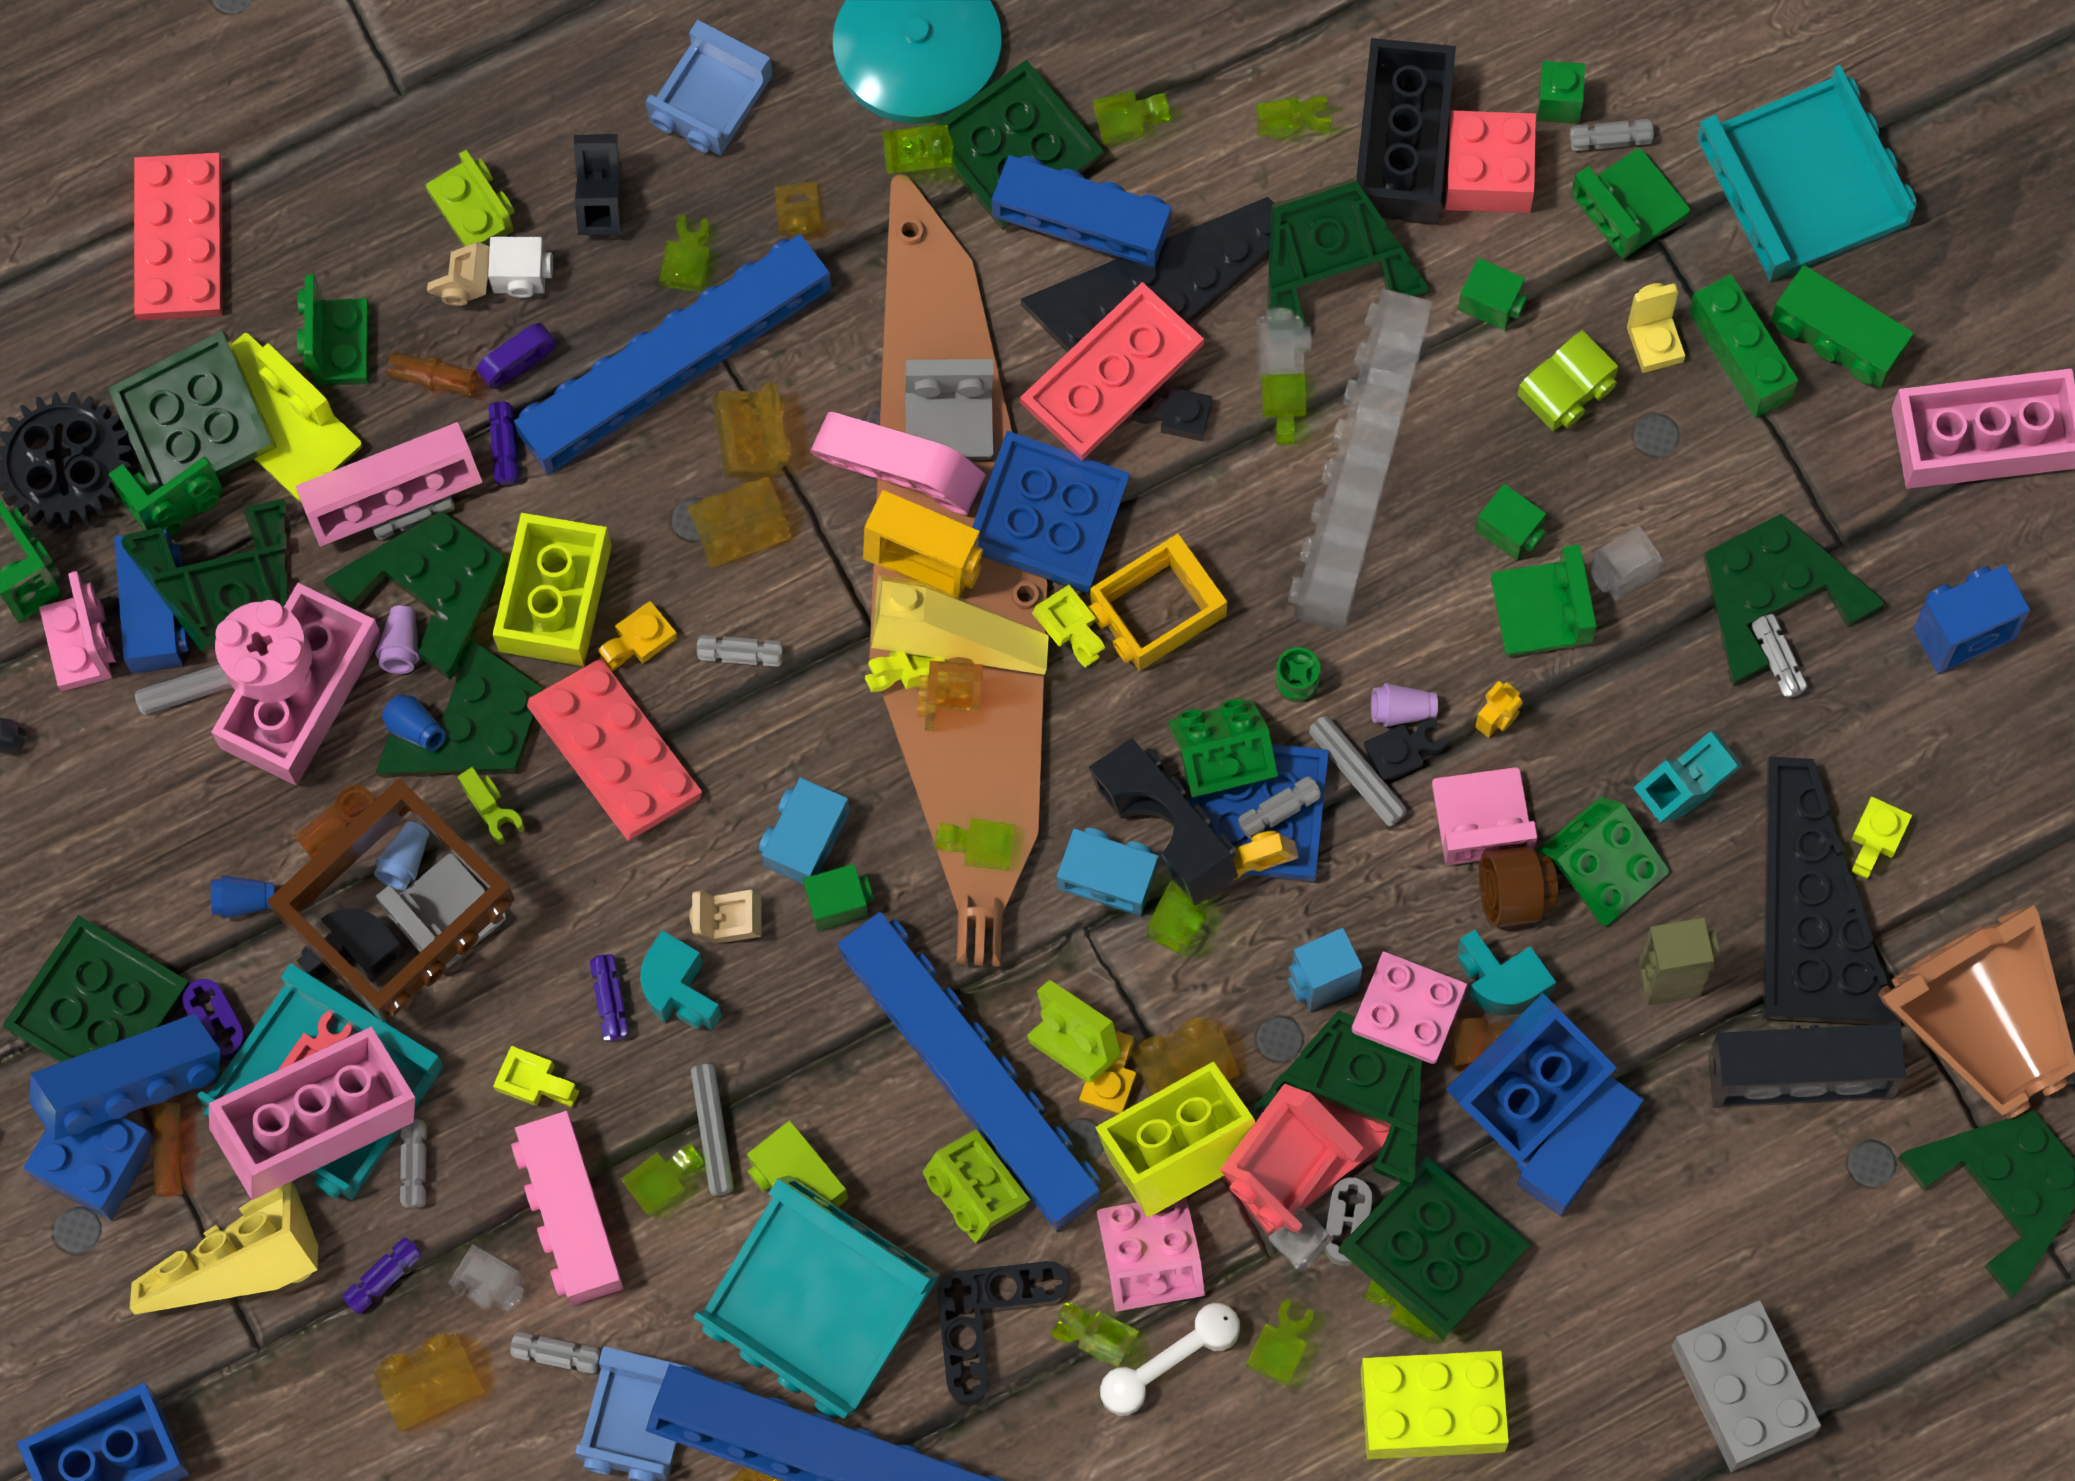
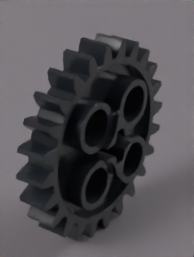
M58 392L53 394L52 404L46 405L40 396L36 397V410L31 411L24 405L20 406L24 418L19 421L16 418L8 417L7 420L12 427V431H0V440L5 444V446H0V492L5 491L2 498L7 506L15 504L14 508L17 507L22 516L29 512V519L35 526L40 523L43 517H45L50 530H54L59 519H63L68 530L72 529L74 518L80 517L85 525H89V512L94 510L98 515L104 517L105 511L102 504L105 501L114 505L119 503L113 493L116 488L109 473L122 464L130 474L134 472L130 463L126 462V460L135 457L132 448L126 446L130 442L126 430H121L123 424L118 416L110 418L112 413L106 404L96 410L97 404L91 396L82 405H80L76 392L71 393L67 403L62 402ZM63 426L62 445L68 455L64 458L65 475L69 486V493L65 496L62 495L63 475L57 466L62 463V454L59 441L57 440V428ZM84 432L92 433L90 439L85 443H74L75 438L79 434ZM37 439H49L43 448L31 449L33 442ZM87 472L95 473L94 478L89 483H77L78 478L82 474ZM52 478L50 485L41 490L34 489L36 482L40 479Z

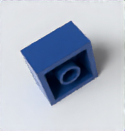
M2006 565L1992 571L1989 566L1980 568L1967 576V582L1954 588L1950 584L1940 586L1926 596L1927 600L1920 610V615L1913 630L1937 674L2017 638L2030 609Z
M123 1117L111 1119L87 1128L79 1134H71L55 1141L46 1129L23 1169L34 1181L112 1221L157 1142L147 1129Z

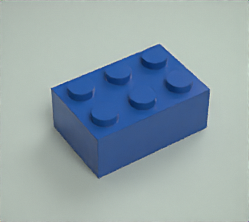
M1542 993L1446 1090L1520 1164L1617 1067Z
M145 1382L16 1442L32 1481H178L190 1475L156 1394Z

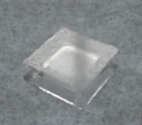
M1300 1206L1293 1215L1303 1225L1299 1232L1296 1233L1281 1227L1279 1231H1274L1268 1239L1297 1269L1304 1272L1333 1237L1305 1208Z

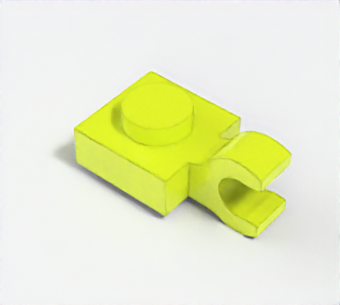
M1067 585L1034 608L1032 614L1055 643L1061 646L1070 641L1076 658L1085 668L1100 658L1098 653L1103 651L1105 646L1101 639L1089 628L1096 617L1070 585Z
M890 651V657H877L870 660L868 665L873 674L865 675V680L871 692H880L891 687L898 680H902L906 689L947 680L949 668L944 658Z
M1871 796L1851 839L1863 845L1851 872L1868 879L1879 853L1892 858L1912 815Z
M514 1046L510 1047L493 1085L497 1092L534 1106L538 1105L543 1094L560 1104L573 1108L580 1092L575 1089L576 1085L574 1083L551 1075L555 1067L551 1060Z

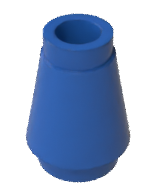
M404 694L397 695L387 703L383 710L382 720L386 724L389 733L425 748L430 752L437 750L443 744L446 738L445 730L440 727L416 697Z
M222 875V879L211 880L212 915H223V919L271 909L267 900L274 894V882Z

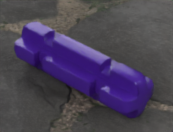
M494 402L488 407L489 421L491 423L492 459H494L495 463L493 464L494 479L498 485H512L518 481V467L515 462L517 460L515 431L512 424L514 422L513 409L509 402Z
M612 954L598 955L590 960L592 978H597V982L593 983L599 1018L605 1021L600 1023L603 1039L607 1042L621 1041L628 1037L629 1029L627 1019L625 1017L622 1018L621 1015L626 1012L620 979L614 976L615 973H618L616 958Z
M407 1237L402 1238L392 1247L394 1252L390 1256L386 1253L360 1278L362 1282L358 1286L354 1283L343 1294L344 1301L354 1312L360 1314L373 1303L371 1298L374 1296L378 1298L405 1273L403 1268L406 1265L410 1268L421 1257V1251Z

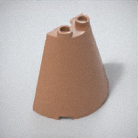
M2034 905L2002 915L1998 918L2000 924H1990L1984 927L1981 925L1952 940L1891 980L1895 986L1894 989L1890 990L1887 985L1878 993L1882 1003L1990 1106L2000 1115H2005L2007 1119L2027 1110L2031 1106L2028 1101L2029 1097L2036 1092L2042 1090L2044 1096H2047L2069 1083L2066 1077L2075 1072V1055L2039 913Z

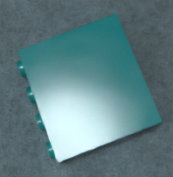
M1841 65L1834 67L1832 76L1828 80L1720 123L1717 115H1714L1700 122L1696 139L1770 283L1798 272L1803 264L1810 267L1908 227L1917 206L1911 187L1908 184L1903 185L1897 174L1898 166L1892 151L1889 148L1884 149L1878 138L1879 129L1875 118L1870 112L1865 113L1859 102L1860 92L1855 80L1851 76L1846 77Z
M290 963L280 977L284 983L283 988L207 1095L200 1091L197 1095L206 1107L203 1114L209 1118L210 1102L278 1071L303 1033L315 1039L319 1034L318 1022L321 1016L328 1011L335 1017L334 1022L329 1027V1033L339 1034L347 1023L353 1027L354 1034L372 1026L414 1094L415 1108L444 1066L438 1055L387 1023H383L376 1016ZM401 1129L310 1172L309 1174L317 1178L314 1185L334 1199H337L341 1193L350 1200H353Z
M788 1175L778 1178L768 1193L772 1196V1199L705 1309L697 1311L693 1318L703 1324L702 1331L710 1338L720 1343H725L727 1340L741 1349L740 1357L757 1368L766 1366L778 1374L777 1381L786 1389L797 1394L803 1391L817 1400L814 1404L815 1407L825 1415L834 1419H838L839 1416L845 1419L856 1414L940 1277V1274Z

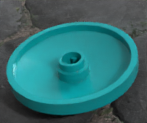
M846 0L835 22L833 51L841 81L852 97L863 107L888 120L908 124H925L940 121L991 85L1000 64L1002 37L999 19L990 0Z

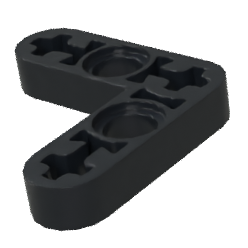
M1043 1261L962 1270L948 1273L941 1279L938 1285L937 1296L946 1382L949 1394L955 1402L964 1406H972L983 1400L988 1392V1374L981 1314L1059 1304L1066 1298L1069 1292V1277L1062 1265L1056 1262ZM1052 1273L1054 1280L1062 1281V1284L1055 1286L1054 1294H1045L1044 1287L1030 1288L1031 1298H1023L1024 1284L1021 1277L1023 1274H1029V1284L1042 1282L1043 1274ZM1008 1277L1016 1283L1017 1290L1011 1299L1005 1301L998 1300L991 1294L990 1287L997 1278ZM954 1283H962L963 1290H971L970 1295L964 1296L963 1303L965 1315L975 1312L974 1318L959 1316L949 1321L946 1320L947 1314L956 1316L953 1298L945 1297V1293L953 1290ZM961 1326L972 1329L976 1335L974 1345L965 1351L957 1350L950 1344L952 1331ZM979 1356L980 1362H970V1369L973 1380H980L981 1384L973 1387V1394L964 1395L961 1387L954 1386L956 1382L962 1381L961 1362L952 1366L951 1360L967 1361Z

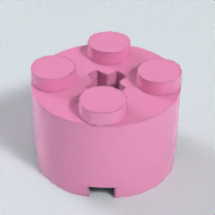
M266 600L243 605L229 614L216 628L215 651L218 662L229 683L239 694L260 700V702L272 703L292 696L304 684L305 677L312 664L311 646L297 618L276 601ZM268 649L269 653L263 656L260 655V651Z

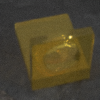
M816 182L774 187L780 236L790 234L804 235L814 231H822ZM795 194L804 195L809 199V201L786 203L787 199Z

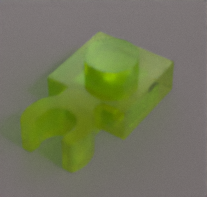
M680 215L676 222L680 242L667 241L659 277L660 286L702 293L711 253L709 247L700 245L706 242L710 234L708 219L702 218L700 229L696 232H689L686 230V215Z
M1288 1298L1279 1307L1278 1321L1280 1325L1278 1329L1265 1323L1246 1363L1247 1369L1288 1387L1307 1347V1342L1296 1337L1299 1333L1306 1331L1310 1327L1313 1319V1310L1308 1308L1302 1320L1297 1322L1290 1320L1287 1312L1290 1309L1292 1300Z

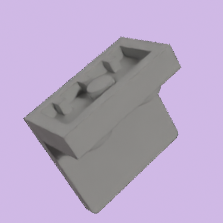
M993 359L906 360V433L946 445L961 453L968 460L992 459Z
M448 854L399 895L388 885L376 895V898L386 915L413 946L421 952L474 903L485 890L453 854ZM505 913L502 914L504 919L497 924L490 923L478 934L479 940L476 944L506 920ZM457 954L445 965L446 969L463 955Z

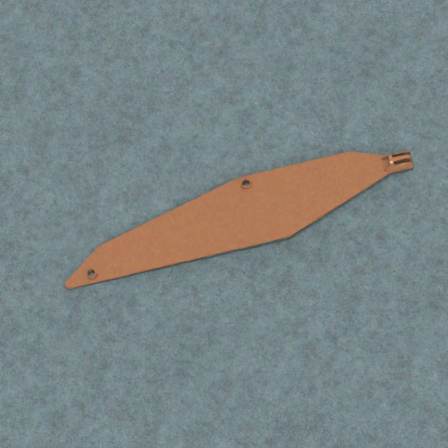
M900 174L891 180L880 426L906 433V360L993 359V458L990 460H969L983 471L986 476L968 515H961L940 506L923 492L877 479V500L882 490H885L972 527L1007 431L1012 432L973 261L911 179L906 175ZM906 231H913L917 235L914 237H906L905 235H903V233ZM981 557L979 564L982 567L975 585L972 589L965 587L960 598L1045 634V629L1032 612L1038 604L1047 599L1046 579ZM874 564L870 660L877 657H890L889 650L871 648L878 575L908 579ZM1026 593L1033 599L1029 602H1023L1019 600L1018 596ZM944 659L949 668L947 680L906 689L902 680H898L891 687L881 691L958 911L956 964L965 965L967 927L975 928L974 966H983L985 929L993 928L991 943L992 967H1000L1003 912L1038 837L1044 675Z

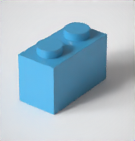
M799 778L794 789L788 787L784 792L778 807V812L782 814L775 828L769 826L760 841L759 851L762 852L764 868L804 885L803 878L820 874L850 813L848 798L803 778Z
M1074 828L1056 876L1057 890L1141 917L1158 870V855L1152 854L1153 850L1150 847L1138 842L1129 841L1127 845L1112 841L1107 833L1098 829L1086 828L1085 831Z
M1344 928L1294 949L1292 965L1289 966L1291 977L1287 980L1298 1003L1305 1001L1310 1013L1358 992L1362 965Z

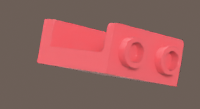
M1284 1084L1221 1167L1220 1171L1232 1182L1229 1189L1238 1198L1248 1204L1253 1203L1259 1209L1256 1215L1264 1224L1275 1231H1279L1283 1227L1298 1233L1303 1225L1293 1215L1335 1158L1339 1156L1353 1162L1364 1147L1311 1093Z

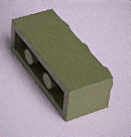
M1705 917L1650 927L1638 961L1647 1006L1700 997L1705 982L1709 981V972L1714 969V958L1719 957L1716 933L1714 930L1707 931Z

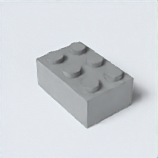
M1760 1300L1675 1338L1671 1346L1672 1351L1731 1473L1815 1436L1821 1427Z

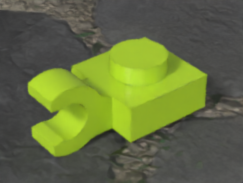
M473 767L457 776L463 791L485 823L488 824L491 836L499 845L505 843L501 832H499V828L503 823L511 822L520 833L524 831L522 819L517 812L498 807L496 800L501 798V795L488 775L480 779Z

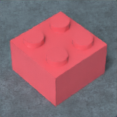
M1450 111L1447 133L1445 210L1531 213L1535 179V113Z

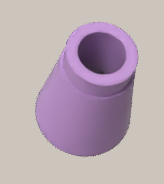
M399 605L390 609V614L376 650V657L379 659V666L383 670L394 674H405L411 672L414 669V664L420 659L416 611L411 607Z
M1384 683L1383 687H1374L1372 690L1371 716L1374 723H1383L1384 727L1437 717L1438 698L1436 692H1427Z

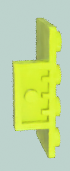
M244 333L232 343V346L277 446L254 459L298 502H301L295 487L296 485L341 468L362 448V443L333 415L327 399L269 343L262 347L248 333Z

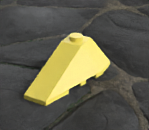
M878 575L871 648L1045 675L1049 635L923 581Z
M291 1181L249 1201L239 1208L243 1216L220 1231L217 1225H214L203 1233L206 1238L188 1254L185 1251L175 1252L133 1281L131 1284L130 1309L134 1315L278 1290L290 1283L302 1282L313 1272L317 1271L318 1243L293 1182Z

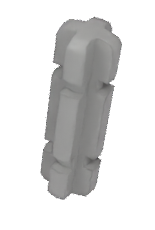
M1649 119L1634 120V124L1630 125L1628 121L1593 124L1594 128H1588L1587 124L1572 126L1569 131L1570 146L1574 151L1589 150V146L1594 145L1595 149L1629 146V142H1634L1635 145H1646L1652 143L1654 137L1653 125Z
M450 495L374 525L372 529L375 536L382 540L395 535L394 530L400 529L402 532L410 529L438 512L443 511L445 514L452 512L455 509L454 502Z
M1770 614L1758 618L1752 623V629L1757 640H1763L1764 644L1760 645L1761 649L1770 663L1769 666L1774 677H1780L1781 679L1778 685L1783 696L1791 698L1802 694L1807 689V682L1802 672L1796 671L1799 665L1785 635H1779L1778 633L1782 629L1776 616Z
M701 635L697 642V656L701 661L715 662L716 658H721L722 662L750 665H757L758 661H762L763 666L778 667L783 660L782 642L775 640H765L763 644L758 643V639L723 636L722 640H718L717 636Z
M1305 777L1294 784V789L1291 790L1288 787L1259 804L1257 811L1251 809L1241 815L1238 823L1245 836L1251 839L1254 835L1265 832L1266 826L1272 828L1299 812L1301 805L1304 804L1307 807L1319 800L1321 792L1316 782L1311 777Z
M414 1119L413 1123L401 1128V1138L404 1144L401 1145L400 1180L404 1183V1186L400 1187V1202L405 1208H420L426 1204V1189H424L422 1183H426L427 1147H425L423 1142L427 1140V1125L424 1120Z
M516 1332L514 1334L510 1347V1353L514 1358L529 1361L530 1357H533L538 1363L567 1369L576 1366L578 1371L596 1373L601 1352L597 1347L582 1345L581 1348H578L572 1342L543 1336L535 1339L533 1334Z

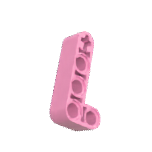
M835 412L827 413L810 450L814 456L831 465L923 492L940 506L961 515H968L986 476L983 471L965 456L946 445Z

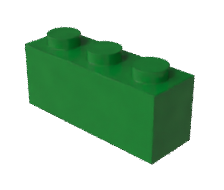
M1804 264L1775 304L1771 321L1776 324L1777 329L1787 337L1803 340L1811 345L1814 352L1827 361L1835 360L1848 368L1851 375L1864 384L1872 383L1879 388L1883 386L1908 350L1914 334L1908 328Z
M1732 274L1695 292L1689 315L1753 417L1757 418L1790 401L1793 398L1798 379Z

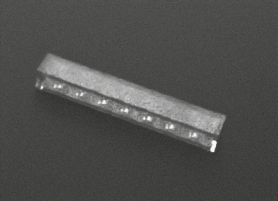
M1382 289L1379 303L1370 302L1364 327L1371 328L1368 342L1361 340L1359 342L1354 366L1361 368L1357 381L1349 379L1343 400V405L1350 406L1346 420L1338 418L1332 444L1339 445L1335 459L1327 458L1321 483L1328 484L1325 498L1316 497L1310 522L1317 524L1313 538L1305 537L1299 562L1306 563L1302 578L1294 576L1288 602L1295 603V619L1345 631L1431 318L1433 301Z

